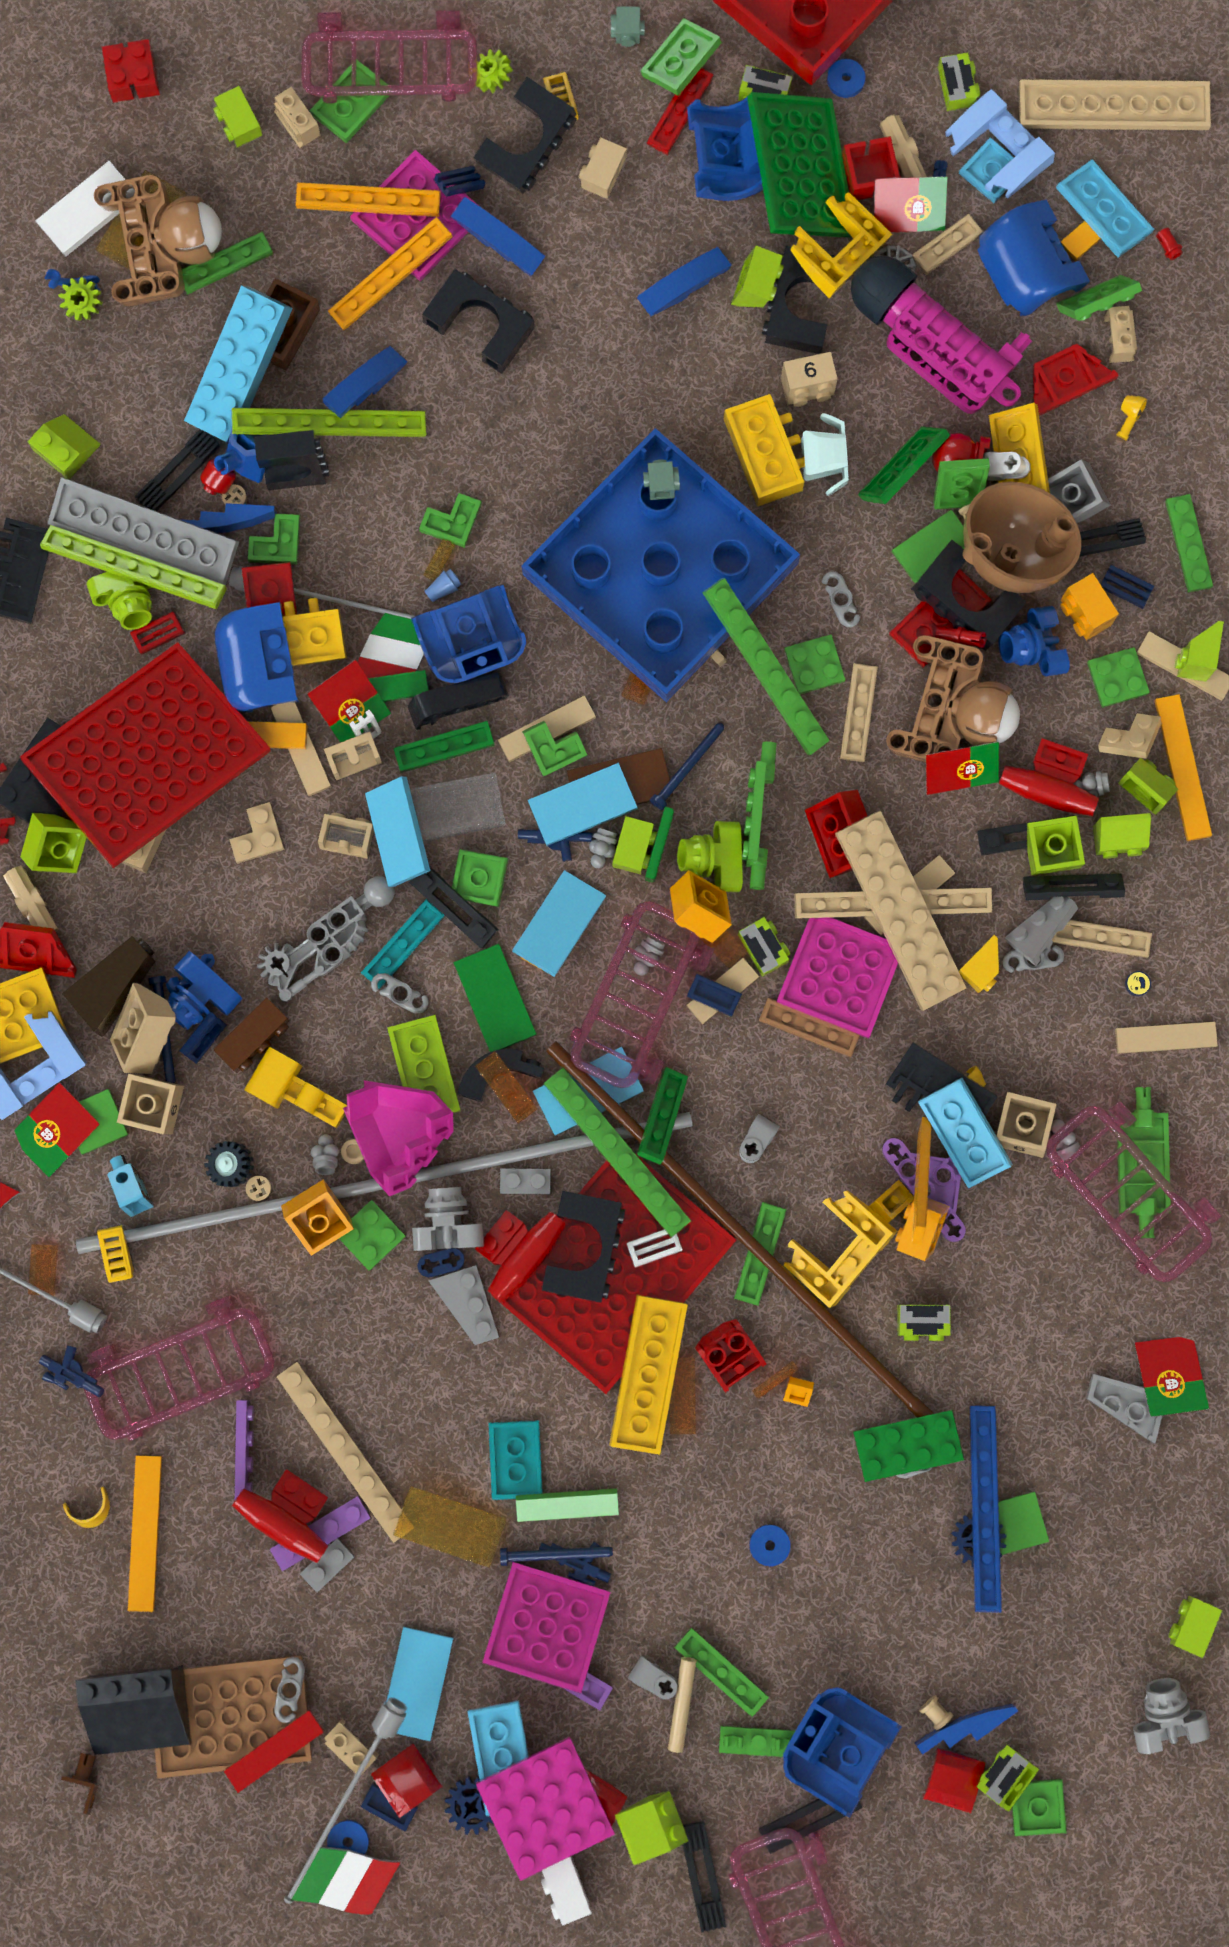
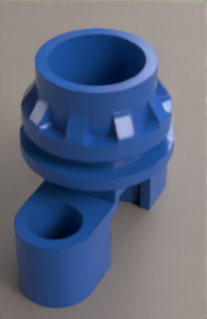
M1053 606L1029 609L1027 623L1015 625L1010 631H1004L1000 635L999 652L1004 662L1015 663L1019 666L1035 665L1038 662L1040 671L1045 677L1066 674L1069 671L1070 662L1067 650H1056L1055 644L1059 643V637L1053 636L1051 631L1052 627L1059 624L1057 612Z
M188 951L175 965V971L191 984L187 990L181 985H177L175 989L178 993L172 992L168 1000L172 1011L175 1013V1022L184 1029L189 1030L192 1025L201 1023L204 1020L201 1015L207 1016L210 1013L204 1006L207 1001H210L226 1016L242 1001V997L192 952Z

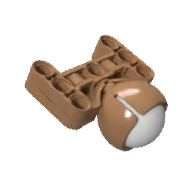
M154 175L103 184L95 189L94 200L106 211L119 210L132 277L120 280L112 287V296L120 304L134 306L178 297L185 289L182 269L179 265L180 262L197 265L209 262L215 257L214 251L218 247L222 236L221 222L215 211L206 205L201 197L194 195L183 196L169 204L166 185ZM158 183V190L150 194V186ZM135 188L134 196L126 198L127 191ZM107 193H111V200L108 203H103V197ZM143 236V244L135 246L136 238ZM171 279H176L175 287L171 290H168V281ZM152 283V291L149 294H144V287ZM129 288V296L121 299L122 290Z
M923 635L915 640L913 648L918 659L932 665L912 733L903 730L891 731L886 738L890 751L896 755L926 763V755L939 753L945 749H960L963 739L973 746L999 742L1000 744L1009 739L1019 725V706L1013 697V689L1008 685L995 681L980 682L985 664L982 652L975 647ZM923 644H930L932 649L929 653L922 654L919 652L920 647ZM946 650H954L956 652L954 658L950 660L944 659L943 653ZM972 655L979 657V662L974 666L967 665L966 663L967 659ZM955 674H957L953 690H951ZM932 697H941L942 702L939 706L932 707L929 705ZM942 720H943V725H942V728H941L940 735H939V737H937V736H938L939 729H940L941 722H942ZM897 737L905 739L904 745L900 748L892 746L893 740ZM921 743L928 744V750L924 754L916 753V747Z

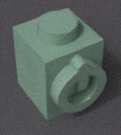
M616 6V15H611V38H616V43H621L625 47L640 44V35L645 33V21L640 20V7Z
M663 459L648 463V472H643L644 487H649L650 500L675 498V491L680 490L678 467H673L672 461L667 462Z

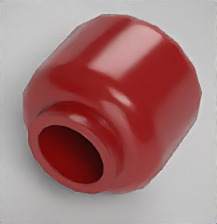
M212 459L207 463L200 475L201 482L204 484L203 488L212 495L217 493L225 494L235 481L236 472L232 470L228 474L222 475L221 471L218 472L215 468V459Z

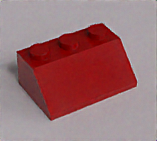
M858 789L839 792L805 810L829 878L853 871L835 833L867 817Z

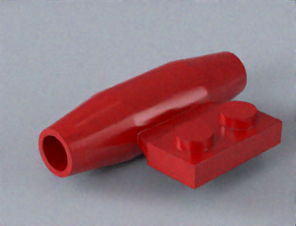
M1043 738L1033 761L1034 770L1005 765L999 782L1000 785L1026 799L1063 812L1093 816L1099 797L1074 784L1081 777L1088 754Z
M506 1210L484 1237V1246L475 1248L478 1253L495 1266L500 1265L487 1291L504 1303L527 1282L547 1257L566 1223L550 1211L528 1231L527 1226Z
M287 1469L271 1491V1500L243 1488L232 1504L253 1527L291 1552L317 1563L328 1548V1545L306 1525L316 1518L328 1497Z

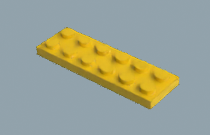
M637 1295L609 1443L611 1447L660 1455L688 1304Z

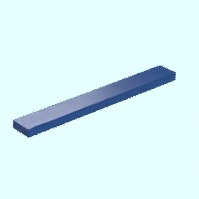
M970 1406L975 1612L1001 1613L996 1406Z

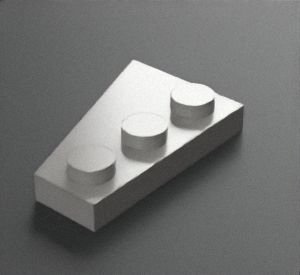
M1068 896L1053 897L1004 938L1012 948L1037 966L1041 960L1039 957L1044 949L1051 947L1053 944L1052 938L1058 931L1064 929L1078 910V907Z
M477 1265L429 1280L432 1287L474 1345L499 1338Z
M1092 1374L1086 1399L1155 1444L1162 1415L1150 1417L1145 1389Z

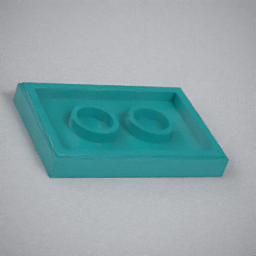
M539 1420L489 1423L492 1500L516 1499V1495L543 1494Z

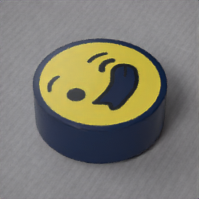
M1142 971L1131 973L1125 980V988L1132 996H1143L1150 990L1151 980Z

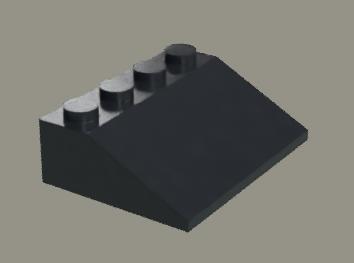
M47 717L24 753L60 728L61 725ZM20 758L0 787V806L30 824L32 813L55 814L72 821Z
M183 1665L94 1675L75 1680L78 1708L94 1755L192 1744Z

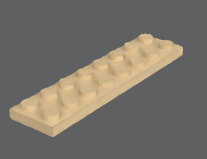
M1020 80L1019 123L1025 129L1209 130L1211 127L1210 81Z
M877 811L836 832L835 835L920 1009L924 1011L966 989L964 981L882 812Z

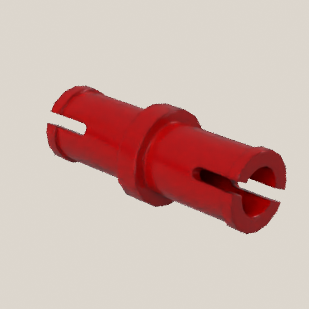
M939 626L936 630V635H941V637H936L939 639L983 648L986 644V639L981 638L986 637L985 632L969 631L965 627L954 629Z

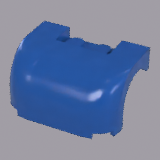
M747 97L736 104L723 107L708 106L699 99L693 101L687 107L689 130L695 131L699 171L694 175L696 196L705 199L734 201L761 192L763 187Z
M1047 200L1024 204L1010 210L979 236L980 247L977 251L1005 304L1007 306L1011 304L1016 310L1020 311V316L1030 315L1047 300L1069 290L1078 292L1090 282L1080 261L1071 262L1057 233L1053 229L1052 225L1057 221V218Z
M502 584L410 618L431 671L444 682H463L511 664L518 660L526 645L525 634L520 630L515 620L504 585Z
M280 602L230 612L223 616L216 625L214 632L223 690L228 702L239 712L251 713L255 709L266 706L299 702L296 695L294 671L287 632L282 617V604Z
M838 1687L828 1689L818 1694L813 1700L783 1754L785 1776L792 1783L805 1789L850 1818L863 1796L861 1792L886 1748L889 1749L902 1726L844 1689Z

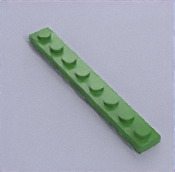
M721 578L702 592L806 754H813L829 742L828 737L726 579Z
M564 1068L544 1082V1086L671 1238L691 1222L688 1216Z

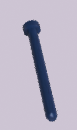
M717 723L662 791L650 798V802L656 808L664 810L667 806L665 801L723 732L724 725L722 723Z
M166 976L148 978L149 985H153L154 993L165 999L163 984L166 983ZM168 1034L167 1043L162 1048L165 1081L175 1083L170 1034Z
M612 1547L509 1552L507 1548H500L501 1566H508V1562L598 1558L611 1557L613 1555Z

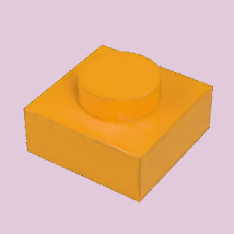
M790 1376L783 1401L808 1407L814 1382Z

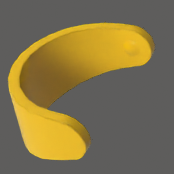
M104 1486L100 1488L103 1496L102 1506L95 1516L86 1520L75 1519L67 1503H64L63 1508L66 1515L75 1524L84 1528L100 1525L106 1519L110 1509L109 1498Z

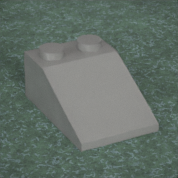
M1082 459L1048 479L1050 494L1063 503L1074 517L1076 523L1092 517L1111 505L1091 465Z

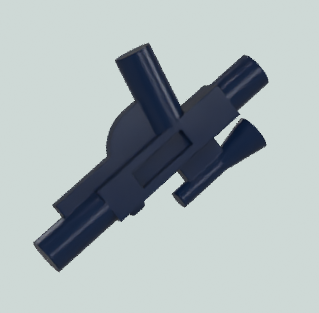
M518 829V839H528L527 843L545 844L540 829ZM580 832L548 847L552 850L561 851L562 862L572 861L569 842H591L592 832Z
M67 1345L62 1363L46 1355L40 1358L39 1364L55 1373V1376H53L48 1371L45 1372L42 1377L43 1381L54 1383L64 1390H68L69 1386L65 1383L69 1381L76 1385V1388H83L97 1397L103 1395L105 1389L97 1385L98 1380L84 1373L81 1364L74 1360L77 1347Z
M593 1542L590 1547H601V1546L598 1545L596 1542ZM541 1543L539 1550L565 1548L554 1543L551 1546ZM594 1558L556 1560L562 1566L565 1564L576 1569L574 1574L569 1572L567 1577L594 1587L596 1581L586 1579L587 1575L608 1583L611 1573L591 1564Z

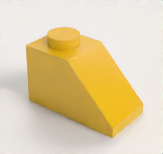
M995 935L959 970L961 977L978 993L983 989L988 992L997 982L994 977L999 973L998 938Z
M898 1180L873 1201L869 1207L889 1223L914 1200V1196Z

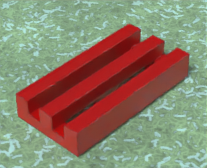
M174 611L148 623L142 628L130 632L141 655L185 634ZM171 619L173 620L174 623L162 629H159L141 639H138V635L143 634ZM174 628H177L176 631L171 632L142 647L141 644H144Z

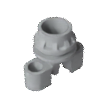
M461 1187L428 1189L429 1197L425 1202V1208H430V1213H424L425 1217H432L433 1227L412 1228L413 1250L484 1246L483 1223L461 1224V1215L469 1214L468 1210L463 1211V1206H467V1200L462 1195Z
M1160 1678L1147 1684V1695L1144 1699L1145 1716L1149 1721L1138 1723L1133 1727L1139 1753L1152 1754L1163 1751L1161 1741L1169 1739L1171 1744H1175L1178 1741L1177 1737L1187 1735L1190 1744L1205 1741L1210 1737L1206 1712L1203 1710H1190L1187 1695L1181 1690L1178 1680Z

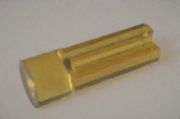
M442 539L423 576L435 581L444 568L455 545L448 540Z

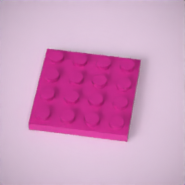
M414 150L379 187L437 190L441 192L438 219L453 237L411 273L421 281L468 233L465 228L450 216L463 197L468 198L472 202L474 201L465 193L446 197L433 180L435 175L441 172L418 151ZM354 212L350 216L352 222L391 256L435 218L433 216Z
M831 917L809 918L778 996L777 1003L869 1039L898 962L885 938Z
M513 1562L482 1663L581 1694L611 1592Z
M570 1737L476 1782L478 1791L520 1881L615 1835Z

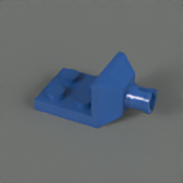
M231 428L225 454L217 456L214 460L216 470L218 472L221 471L222 475L235 470L241 476L252 481L262 482L265 468H259L256 461L254 437L264 435L232 434Z

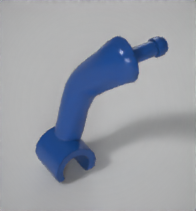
M49 269L44 277L45 279H51L48 286L52 289L56 288L57 285L62 286L63 284L71 286V278H61L60 273L55 269ZM83 276V278H86L87 283L90 281L96 283L94 290H100L97 285L100 281L98 276ZM79 277V278H73V279H76L77 282L79 283V279H80L81 277Z
M213 954L201 956L200 960L211 969L215 963ZM178 977L170 978L166 983L169 993H178L175 989L177 985H181L184 988L191 986L185 979L179 981Z

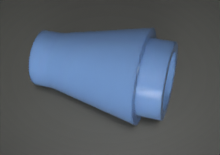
M449 569L448 571L444 570L424 591L430 600L434 602L457 591L458 587L462 584L455 573Z

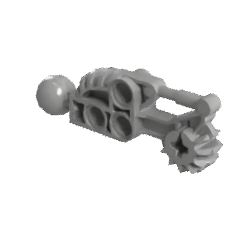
M375 876L370 878L364 886V894L355 900L350 896L314 922L307 930L308 939L296 948L285 944L280 951L279 944L274 943L273 952L268 946L265 947V951L268 953L267 957L259 954V958L264 960L265 963L257 964V968L266 969L260 975L262 978L270 975L268 984L278 987L280 991L279 997L282 1001L289 1002L295 994L307 987V984L318 976L327 975L349 958L353 950H358L356 947L360 942H364V934L368 933L365 924L367 918L364 911L371 906L383 907L388 905L395 895V888L388 887L386 877ZM338 914L345 916V923L340 927L333 925V918ZM317 929L325 931V937L321 941L313 940V932ZM329 950H339L340 956L336 961H329L327 959ZM317 953L314 971L290 986L298 966ZM275 959H279L280 961L284 959V962H282L283 970L288 974V977H286L284 972L282 970H279L277 967L273 969V967L275 966Z

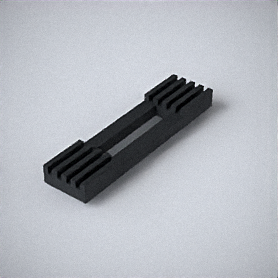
M200 429L153 480L151 479L135 495L136 500L144 507L158 511L220 447L219 443L208 435L207 432ZM191 453L194 454L197 458L165 491L162 490L159 485Z
M1140 518L1117 522L1116 525L1081 531V541L1113 534L1118 535V540L1081 547L1079 557L1145 544L1146 536L1143 532Z
M1027 823L978 830L977 835L981 856L1026 849L1027 840L1005 843L1004 835L1027 831Z
M429 866V872L409 881L414 888L480 948H483L499 930L444 881L445 879L431 866ZM438 887L474 919L469 925L434 894Z
M1122 873L1023 877L1025 900H1050L1051 897L1099 895L1100 898L1125 897ZM1097 884V886L1050 887V885Z
M818 1799L759 1828V1832L769 1853L772 1854L846 1816L835 1809V1812L789 1834L786 1825L828 1805L821 1799ZM860 1801L857 1804L853 1813L862 1809Z
M704 1821L683 1825L688 1841L682 1845L701 1933L717 1928L721 1929V1927L725 1928L727 1926ZM698 1850L703 1851L713 1901L704 1903L692 1854L693 1851Z

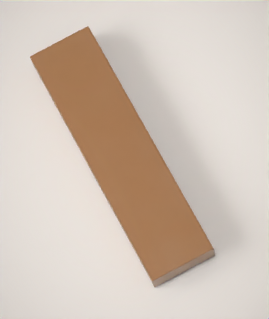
M771 998L767 999L759 1019L762 1023L850 1058L860 1037L859 1034L777 1003L776 1000Z

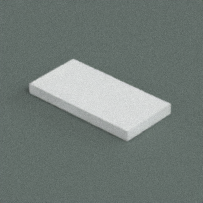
M108 161L35 221L66 257L119 214V210L106 211L95 202V189L100 185L122 181L125 178ZM133 188L127 191L126 198L134 196L135 190ZM107 193L103 197V203H108L111 200V193Z

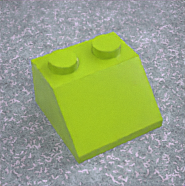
M755 246L744 261L731 305L738 307H764L769 300L772 301L777 287L774 286L775 280L780 278L784 266L780 264L783 255Z
M65 414L44 423L28 441L35 453L67 479H71L101 445Z
M1218 621L1193 638L1186 647L1182 648L1181 653L1177 654L1175 660V668L1178 669L1177 677L1206 682L1216 671L1223 621Z
M1139 758L1118 784L1156 815L1177 792L1178 788L1175 786L1176 783L1167 775H1161L1156 770L1157 767L1153 762L1148 759Z
M32 813L20 857L31 871L77 873L87 837L73 821L55 814Z
M1151 814L1101 817L1093 826L1096 855H1103L1104 859L1116 858L1118 853H1127L1129 857L1142 855V851L1149 847Z
M1077 816L1027 823V853L1031 876L1079 869L1085 865Z
M670 1791L647 1796L615 1814L633 1865L670 1852L688 1841Z

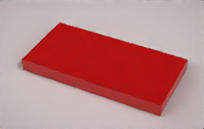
M961 569L956 572L952 580V593L955 600L969 611L981 612L992 599ZM921 601L889 632V635L924 668L928 663L919 660L913 648L915 640L923 635L935 638L937 636L941 637V635H936V630L939 626L954 627L945 617L937 615L931 605ZM923 644L919 652L927 654L931 651L932 646L930 644Z

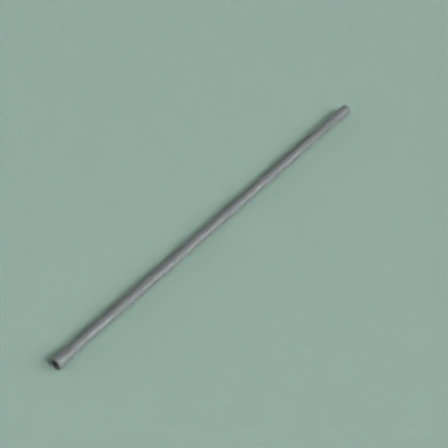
M690 1112L677 1114L673 1130L692 1127ZM647 1122L639 1123V1125L645 1130ZM625 1127L615 1128L622 1139L634 1137ZM586 1135L432 1166L420 1169L415 1175L417 1179L415 1183L594 1146V1144ZM374 1179L330 1188L337 1199L383 1190ZM297 1195L125 1230L124 1234L127 1243L278 1212L282 1211L281 1205ZM98 1235L76 1239V1247L79 1254L101 1250ZM119 1237L106 1238L105 1240L106 1242L119 1240Z

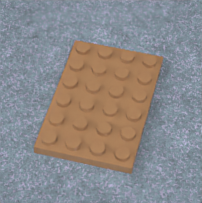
M303 1655L184 1668L192 1744L155 1748L157 1779L224 1771L292 1723H283L275 1715L277 1689L282 1679L283 1669H287L290 1674H295L298 1671L296 1664H290L285 1667L283 1662L290 1657H297L303 1662ZM305 1675L302 1692L297 1701V1710L292 1711L289 1706H284L281 1709V1713L284 1716L295 1713L296 1718L294 1720L308 1711ZM288 1682L283 1685L282 1691L285 1696L293 1697L297 1693V1688L295 1684ZM311 1742L280 1764L312 1761Z

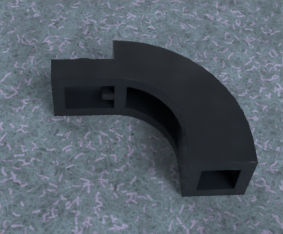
M495 1050L483 1055L468 1068L461 1080L457 1094L482 1103L487 1086L496 1075L507 1071H514L542 1080L544 1068L540 1067V1062L532 1059H526V1062H523L524 1053L521 1050Z

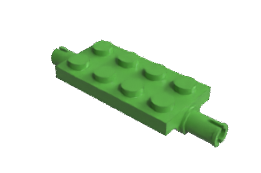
M762 742L761 761H756L755 768H750L748 777V788H752V792H748L746 800V812H750V817L746 816L743 836H748V841H744L742 847V860H746L745 867H751L750 889L764 890L768 849L759 848L764 785L774 782L777 746L775 742Z
M1136 1087V1110L1132 1113H1117L1119 1213H1136V1216H1139V1238H1155L1154 1216L1156 1214L1171 1213L1168 1113H1156L1154 1110H1151V1087Z

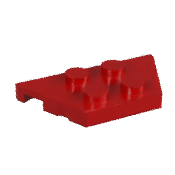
M1074 344L1033 365V403L1037 404L1038 413L1041 416L1117 379L1119 375L1115 370L1111 371L1102 365L1101 360L1089 355L1080 345Z
M9 922L3 923L0 928V968L27 972L43 968L45 974L75 978L77 969L54 928Z

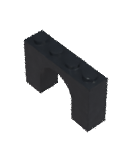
M526 77L514 95V99L519 105L542 121L543 135L539 144L528 153L512 154L486 137L473 157L479 165L522 194L526 190L530 191L536 182V175L540 170L543 171L550 160L548 157L553 150L556 151L563 142L562 136L566 130L572 129L577 120V113L573 107L529 77Z
M786 245L784 254L779 253L783 255L780 264L784 266L780 278H776L774 283L777 290L773 300L768 302L767 312L771 313L769 321H764L762 335H766L765 343L821 354L828 324L796 317L790 312L785 302V296L793 286L804 282L814 283L792 253V246Z
M454 269L422 313L423 323L444 335L457 315L463 310L470 307H483L490 310L497 317L499 327L482 351V361L503 374L534 330L533 317L527 311H519L513 307L512 302L507 298H499L493 294L492 289L487 285L476 283L468 273L464 271L459 272Z
M314 430L254 437L256 461L259 468H265V482L268 491L326 484L325 477L330 476L329 466L323 446H321V440L316 438Z
M951 540L913 585L911 590L915 592L919 600L931 605L937 615L949 620L954 629L965 627L969 631L985 632L986 637L981 638L986 639V644L980 649L986 651L995 643L1027 601L1017 593L1003 591L985 611L973 612L959 605L952 593V580L966 560L963 557L964 549Z
M562 1191L557 1216L585 1222L594 1227L601 1237L602 1251L596 1263L585 1270L572 1271L547 1265L542 1291L602 1303V1298H608L610 1284L606 1283L607 1273L613 1274L615 1259L611 1258L612 1249H618L621 1234L616 1233L617 1225L623 1224L626 1210L621 1209L622 1203Z

